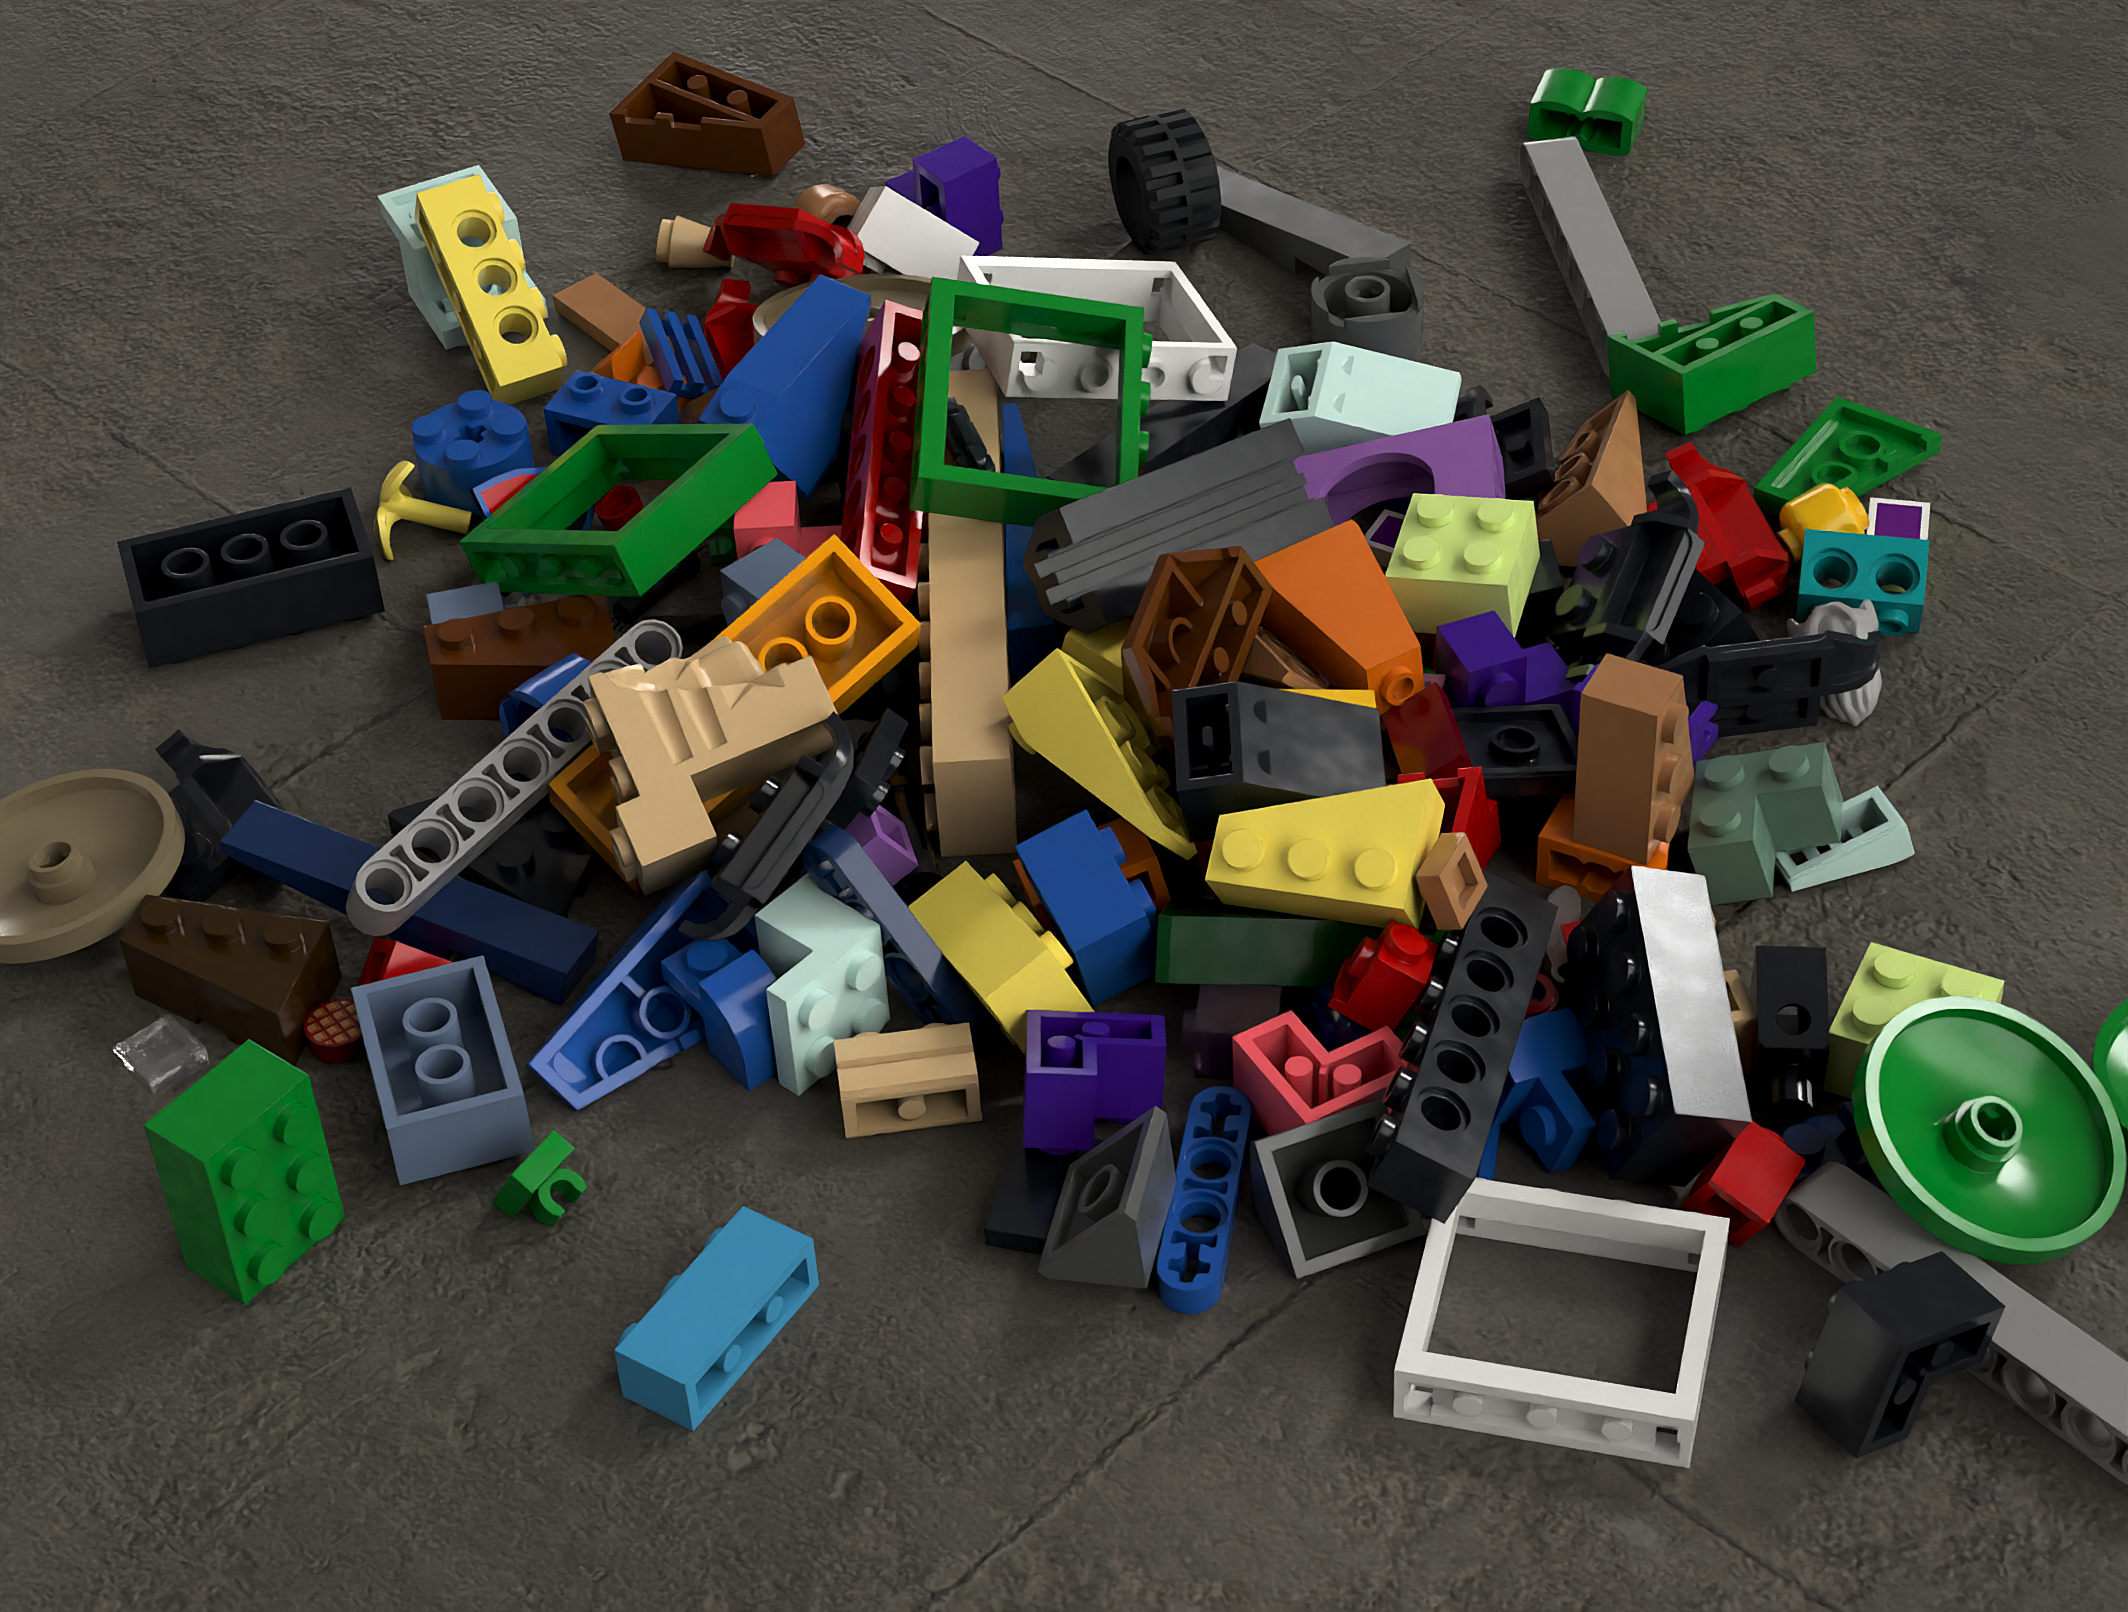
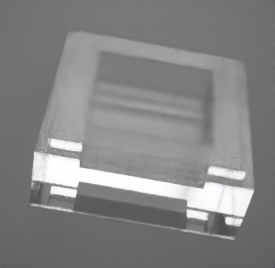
M169 1013L112 1047L117 1064L154 1098L210 1063L206 1047Z

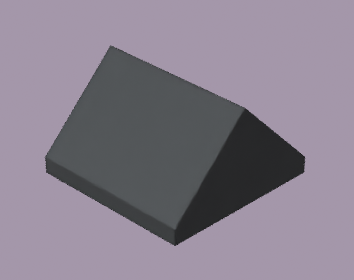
M1383 1098L1250 1142L1252 1211L1293 1279L1305 1277L1426 1234L1419 1211L1367 1186L1376 1157L1367 1153L1366 1148L1383 1114H1389L1387 1106L1382 1104Z
M1154 1106L1069 1165L1037 1272L1047 1279L1147 1289L1177 1182L1167 1114Z

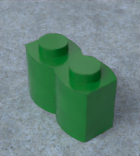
M1555 68L1547 70L1530 103L1528 136L1536 141L1575 136L1580 146L1591 152L1614 156L1629 154L1645 119L1647 88L1627 78L1604 77L1596 80L1592 76L1574 69Z

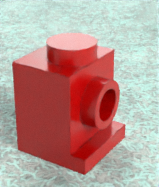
M1390 919L1376 941L1367 936L1364 937L1352 958H1346L1340 968L1327 1006L1373 1032L1385 1026H1388L1393 1032L1425 988L1439 945L1425 938L1415 928Z

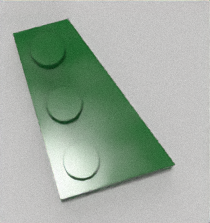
M1836 397L1754 487L1753 498L1761 510L1779 516L1780 510L1787 502L1821 483L1832 484L1839 489L1848 487L1859 497L1940 453L1942 434Z

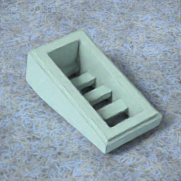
M1876 786L1843 802L1840 843L1828 844L1827 846L1830 850L1821 855L1816 849L1821 846L1776 852L1775 868L1793 892L1891 865L1914 855L1915 852L1907 824L1881 789ZM1851 839V840H1849V841H1847V842H1845V843H1842V842H1841V841H1844V840ZM1803 852L1808 861L1797 866L1790 855Z

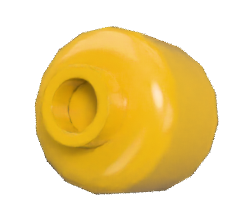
M1821 483L1787 502L1782 507L1779 513L1782 530L1777 532L1775 536L1784 551L1787 550L1791 564H1796L1802 561L1805 529L1864 534V530L1869 528L1870 523L1862 503L1848 487L1839 489L1835 485Z

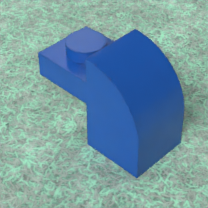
M726 938L718 941L694 940L661 961L663 979L703 1017L708 1052L732 1076L750 1091L778 1073L766 989L777 981V978L753 949L742 954Z
M1569 1007L1536 1015L1523 1021L1492 1125H1498L1515 1120L1521 1129L1525 1141L1535 1150L1549 1173L1573 1167L1597 1125L1581 1102L1590 1086L1587 1078L1589 1055L1585 1031Z

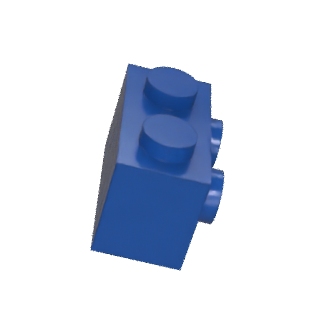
M578 370L544 407L551 454L557 456L565 453L597 425L680 424L676 394ZM621 459L623 465L626 466L624 460Z

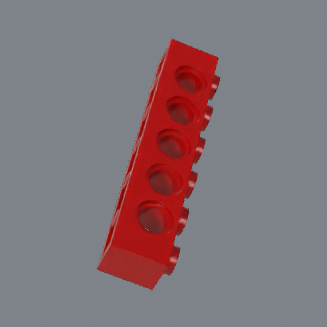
M885 299L860 344L840 540L905 607L916 590L923 512L909 510L923 311Z

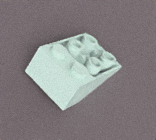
M1333 341L1278 349L1259 425L1263 429L1290 418L1304 450L1301 454L1296 455V457L1452 423L1462 378L1459 372Z

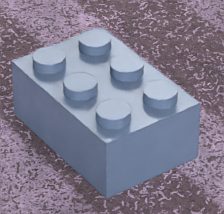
M484 955L351 988L400 1186L535 1150L524 1093Z

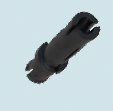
M899 743L898 746L905 750L904 746ZM905 754L895 772L887 780L886 783L890 785V788L879 805L905 824L919 866L901 879L900 883L904 896L912 901H916L940 882L942 876L934 858V851L921 812V806L924 802L923 792L918 781L911 776L907 754Z

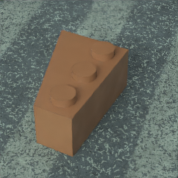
M1608 653L1603 658L1581 693L1573 842L1647 865L1661 841L1669 843L1672 840L1679 823L1681 807L1694 787L1695 780L1688 725L1689 708L1686 706L1682 675Z

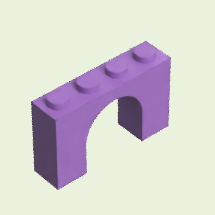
M1489 414L1300 456L1293 461L1298 474L1303 473L1308 483L1303 486L1308 499L1314 498L1316 500L1323 497L1335 526L1346 522L1353 515L1370 505L1388 499L1412 498L1413 493L1506 499L1503 458Z

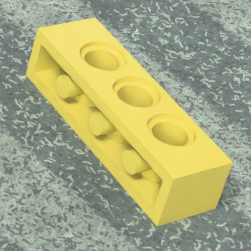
M478 174L417 193L414 219L489 393L492 396V400L511 405L559 389L563 367L567 366L565 349L557 334L550 336L543 319L546 318V309L543 298L536 286L528 287L522 273L525 270L522 250L516 239L508 240L501 225L505 222L504 212L496 192H487L481 176ZM465 237H476L485 244L480 247H469L460 240ZM494 284L502 287L506 292L501 295H490L485 293L481 287ZM507 332H516L523 335L527 341L513 344L504 340L501 335Z

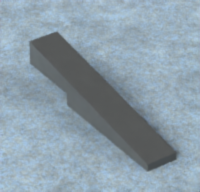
M1216 166L1221 190L1219 229L1293 274H1297L1311 266L1327 276L1328 266L1343 259L1360 256H1376L1390 259V268L1405 274L1406 266L1411 267V243Z

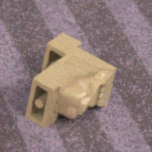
M726 636L711 641L689 658H671L647 672L644 671L642 664H636L606 673L599 672L588 677L591 698L582 702L587 716L584 721L596 751L599 755L610 751L613 757L612 760L608 761L613 775L610 777V781L620 805L616 806L618 828L609 831L614 844L611 848L626 883L637 878L645 896L716 866L710 862V859L717 851V835L703 802L795 765L802 755L811 758L833 749L834 742L832 736L823 724L833 711L838 715L812 656L786 665L785 662L765 672L759 661L753 657L749 648L740 641L732 642Z

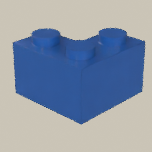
M1087 809L1015 846L1024 873L1055 927L1061 945L1067 950L1074 961V972L1093 1007L1155 975L1158 922L1155 915H1157V911L1141 880L1138 878L1128 883L1119 865L1127 862V858L1110 826L1098 831Z

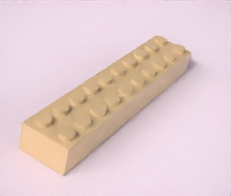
M990 369L950 371L948 397H954L958 404L965 407L970 417V422H973L987 449V454L991 456L995 464V472L1002 473L996 379ZM945 447L944 465L956 466V462H953ZM923 512L920 540L922 543H920L918 562L919 580H922V582H918V603L920 619H923L920 622L919 649L920 658L924 659V662H919L921 700H924L925 703L919 704L921 740L925 742V746H920L922 785H926V789L935 788V793L925 794L926 828L928 832L939 831L941 857L1017 853L1015 849L1017 845L1013 736L1008 728L1012 723V718L1001 700V697L1011 689L1007 625L1005 523Z

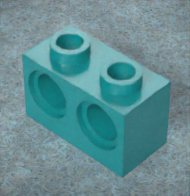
M1805 529L1796 622H1805L1811 615L1812 610L1817 606L1837 601L1851 608H1859L1863 600L1870 599L1875 608L1879 622L1878 631H1880L1881 635L1897 636L1905 632L1919 633L1924 606L1930 540ZM1823 579H1835L1841 582L1843 586L1829 589L1821 586L1818 582ZM1893 584L1902 587L1906 592L1888 594L1882 591L1880 587Z

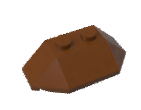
M1242 546L1159 555L1121 648L1124 699L1174 760L1175 748L1171 690L1238 681L1273 590L1271 584Z

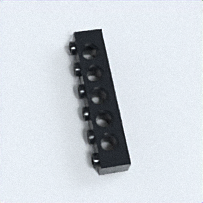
M1487 870L1483 875L1488 887L1462 930H1452V933L1447 931L1438 944L1439 947L1431 969L1437 972L1438 975L1437 977L1434 975L1430 976L1414 1008V1013L1423 1017L1422 1022L1419 1020L1414 1022L1398 1055V1058L1408 1062L1406 1068L1403 1066L1399 1067L1383 1098L1382 1104L1392 1109L1391 1114H1383L1366 1148L1367 1153L1376 1157L1367 1186L1443 1224L1448 1220L1475 1180L1559 907Z

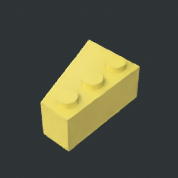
M1425 779L1219 815L1205 881L1223 904L1385 928L1390 919H1393L1400 924L1409 925L1419 931L1425 901L1419 894L1415 875L1439 838L1445 803L1432 779Z
M965 861L908 906L909 910L980 1003L1001 1025L999 1028L1013 1045L1017 1044L1024 1055L1027 1010L1094 1012L1065 971L1067 967L1074 963L1068 952L1049 930L1045 933L1028 908L1021 901L1017 903L1010 891L994 873L984 880Z

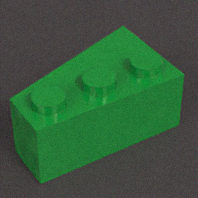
M1774 293L1708 310V321L1678 328V322L1675 319L1658 323L1657 334L1633 340H1627L1625 332L1608 335L1611 396L1618 398L1629 390L1636 398L1637 410L1684 435L1698 432L1705 428L1707 424L1732 412L1741 411L1751 403L1773 392L1787 389L1794 382L1816 372L1814 311Z

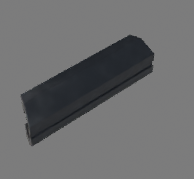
M1288 418L1038 517L1023 559V565L1030 581H1034L1039 593L1037 598L1044 615L1085 634H1089L1136 613L1159 555L1242 546L1253 562L1335 527L1324 498L1308 499L1303 487L1308 483L1304 474H1298L1293 461L1297 459L1296 455L1301 454L1304 450L1291 419Z

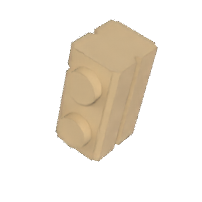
M969 1022L953 1025L931 1023L921 1029L884 1034L863 1032L853 1038L833 1040L846 1139L982 1121L978 1073Z

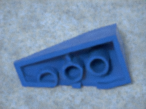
M820 274L726 376L698 419L699 424L753 423L758 434L765 441L764 446L778 473L770 482L796 481L797 497L808 502L838 457L841 444L840 432L845 409H848L852 393L851 382L856 361L859 360L860 344L866 330L872 302L871 295Z
M705 871L681 880L637 928L526 1063V1066L573 1111L583 1108L706 1037L703 1017L663 979L661 967L662 960L694 941L676 932L685 919L695 924H706L716 920L729 905V903L707 889L713 879ZM753 918L736 934L726 937L742 954L753 949L760 956L756 922Z

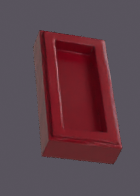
M1436 681L1408 698L1400 706H1396L1382 715L1402 774L1424 772L1426 779L1435 780L1458 777V768L1473 767L1448 697Z

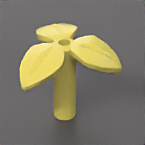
M401 461L389 471L380 492L379 508L374 520V531L380 552L387 560H394L390 547V530L393 523L400 519L466 535L472 516L470 511L412 498L408 488L402 483L415 466L409 461Z

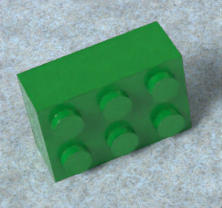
M250 1039L144 1124L186 1268L244 1305L267 1285L277 1281L292 1263L315 1243L329 1236L336 1225L345 1218L309 1075Z

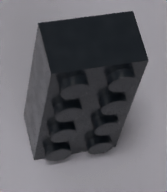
M351 487L117 541L149 668L169 663H180L189 658L227 649H239L248 644L285 635H297L306 630L343 621H355L364 616L385 612L374 556Z
M1630 865L1615 884L1604 893L1600 901L1571 931L1567 943V958L1569 964L1574 967L1579 995L1577 1018L1579 1024L1584 1027L1589 1055L1587 1078L1590 1086L1595 1091L1599 1114L1598 1143L1600 1148L1605 1151L1609 1179L1685 1187L1752 1123L1705 875Z

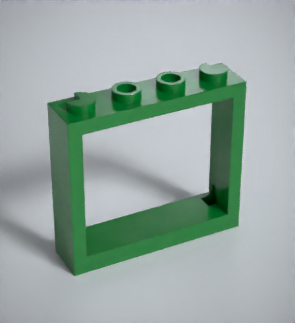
M932 277L922 312L909 510L1035 527L1038 517L1109 489L1106 487L944 465L953 326L1119 350L1114 486L1137 478L1138 467H1144L1149 446V432L1140 431V417L1145 418L1147 415L1151 394L1150 382L1141 381L1142 368L1148 367L1152 350V333L1143 332L1144 308Z
M753 423L597 425L460 540L459 543L481 584L498 581L500 592L641 597L775 478L778 473L764 446L765 441L758 434ZM621 459L624 460L626 466L623 465ZM622 480H676L619 531L565 530Z

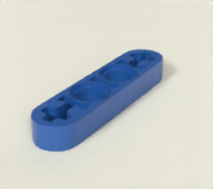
M1213 1086L1202 1090L1193 1098L1188 1112L1176 1169L1177 1182L1168 1210L1157 1260L1158 1296L1165 1306L1172 1311L1182 1314H1198L1210 1309L1218 1302L1222 1293L1252 1138L1251 1102L1246 1094L1236 1088ZM1217 1117H1227L1223 1138L1212 1137V1125L1216 1123ZM1205 1163L1220 1164L1229 1170L1224 1177L1216 1180H1205L1193 1174L1194 1169ZM1195 1215L1209 1216L1219 1223L1213 1230L1205 1233L1191 1232L1181 1225L1187 1218ZM1187 1257L1198 1260L1199 1274L1195 1275L1193 1282H1182L1186 1275Z

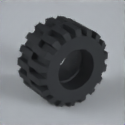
M1177 108L1117 123L1112 129L1109 143V176L1119 216L1134 244L1142 253L1149 256L1212 240L1215 237V233L1218 232L1220 223V182L1208 140L1192 114L1184 108Z

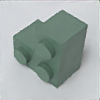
M1825 742L1799 746L1790 745L1779 749L1734 756L1724 755L1714 759L1696 761L1687 850L1696 874L1705 875L1711 905L1772 897L1776 852L1840 843L1843 797Z

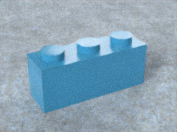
M742 1206L724 1228L716 1229L709 1236L703 1251L683 1274L674 1276L667 1283L660 1299L640 1322L631 1324L620 1337L614 1353L623 1397L694 1431L819 1286L813 1238Z

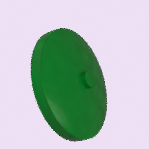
M1965 996L1939 997L1916 1003L1900 1012L1876 1035L1862 1054L1856 1069L1852 1093L1854 1121L1862 1149L1871 1168L1889 1195L1913 1220L1932 1235L1950 1246L1985 1260L2016 1265L2038 1264L2055 1260L2076 1250L2102 1228L2112 1216L2124 1189L2127 1165L2125 1141L2118 1116L2107 1092L2087 1063L2063 1039L2043 1024L2011 1007L1993 1001Z

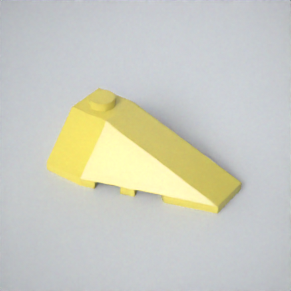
M1056 648L1001 697L1004 706L1013 720L1008 726L1009 731L1024 750L1032 755L1037 752L1148 837L1187 861L1198 853L1194 842H1189L1180 806L1164 791L1172 784L1169 775L1159 764L1156 765L1151 759L1159 751L1155 738L1126 702L1121 689Z

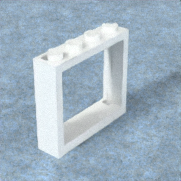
M960 256L957 276L959 281L1144 308V322H1157L1170 340V342L1152 341L1149 365L1147 368H1142L1141 381L1150 382L1151 384L1150 400H1228L1237 347L1176 262ZM982 273H989L988 282ZM1154 278H1164L1163 287H1160L1159 292H1152ZM965 327L1006 397L1118 399L1119 350L1048 339L1022 338L1020 335ZM1021 352H1037L1036 363H1022L1020 360Z
M1475 1177L1474 1182L1445 1224L1433 1218L1431 1220L1394 1369L1393 1417L1689 1468L1725 1269L1730 1218ZM1455 1233L1698 1272L1676 1394L1427 1352ZM1416 1386L1432 1388L1433 1393L1417 1391L1415 1389ZM1657 1427L1678 1430L1677 1435L1657 1432Z

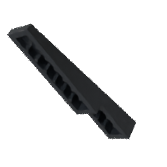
M1253 343L1236 353L1227 401L1163 400L1149 409L1145 418L1140 417V431L1149 432V446L1144 467H1138V477L1220 444L1264 404L1277 353ZM1116 431L1046 476L1047 479L1106 488L1114 487Z

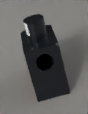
M1756 945L1749 1000L1757 1016L1751 1073L1749 1076L1750 1096L1757 1101H1769L1770 1113L1778 1120L1785 1122L1801 1121L1812 1114L1813 1103L1822 1097L1829 1056L1826 947ZM1785 1007H1797V1015H1777Z

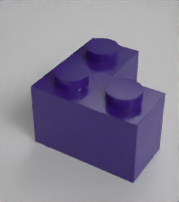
M966 136L912 159V170L885 182V186L978 241L980 244L973 256H988L1003 249L1001 225L1003 224L1004 217L1000 207L998 184L1001 176L997 158L991 152L984 150Z
M1494 610L1437 626L1435 674L1446 675L1447 697L1451 708L1559 704L1571 725L1573 689L1576 684L1565 679L1569 668L1550 642L1522 649Z
M1027 1010L1023 1080V1148H1038L1045 1153L1053 1155L1070 1154L1076 1150H1092L1094 1145L1095 1118H1107L1111 1122L1128 1125L1154 1106L1162 1110L1166 1058L1164 1015Z

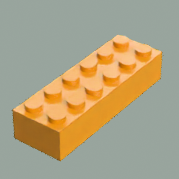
M834 534L713 640L726 636L732 642L740 641L749 648L753 657L759 661L765 672L785 662L786 665L812 656L839 716L918 646L921 624ZM593 744L548 783L550 801L625 881L611 848L614 844L609 832L618 828L616 806L620 805L610 781V777L613 775L608 761L612 760L613 757L610 751L599 755ZM770 775L703 802L712 826L714 827L765 782ZM637 878L627 882L636 894L642 890Z

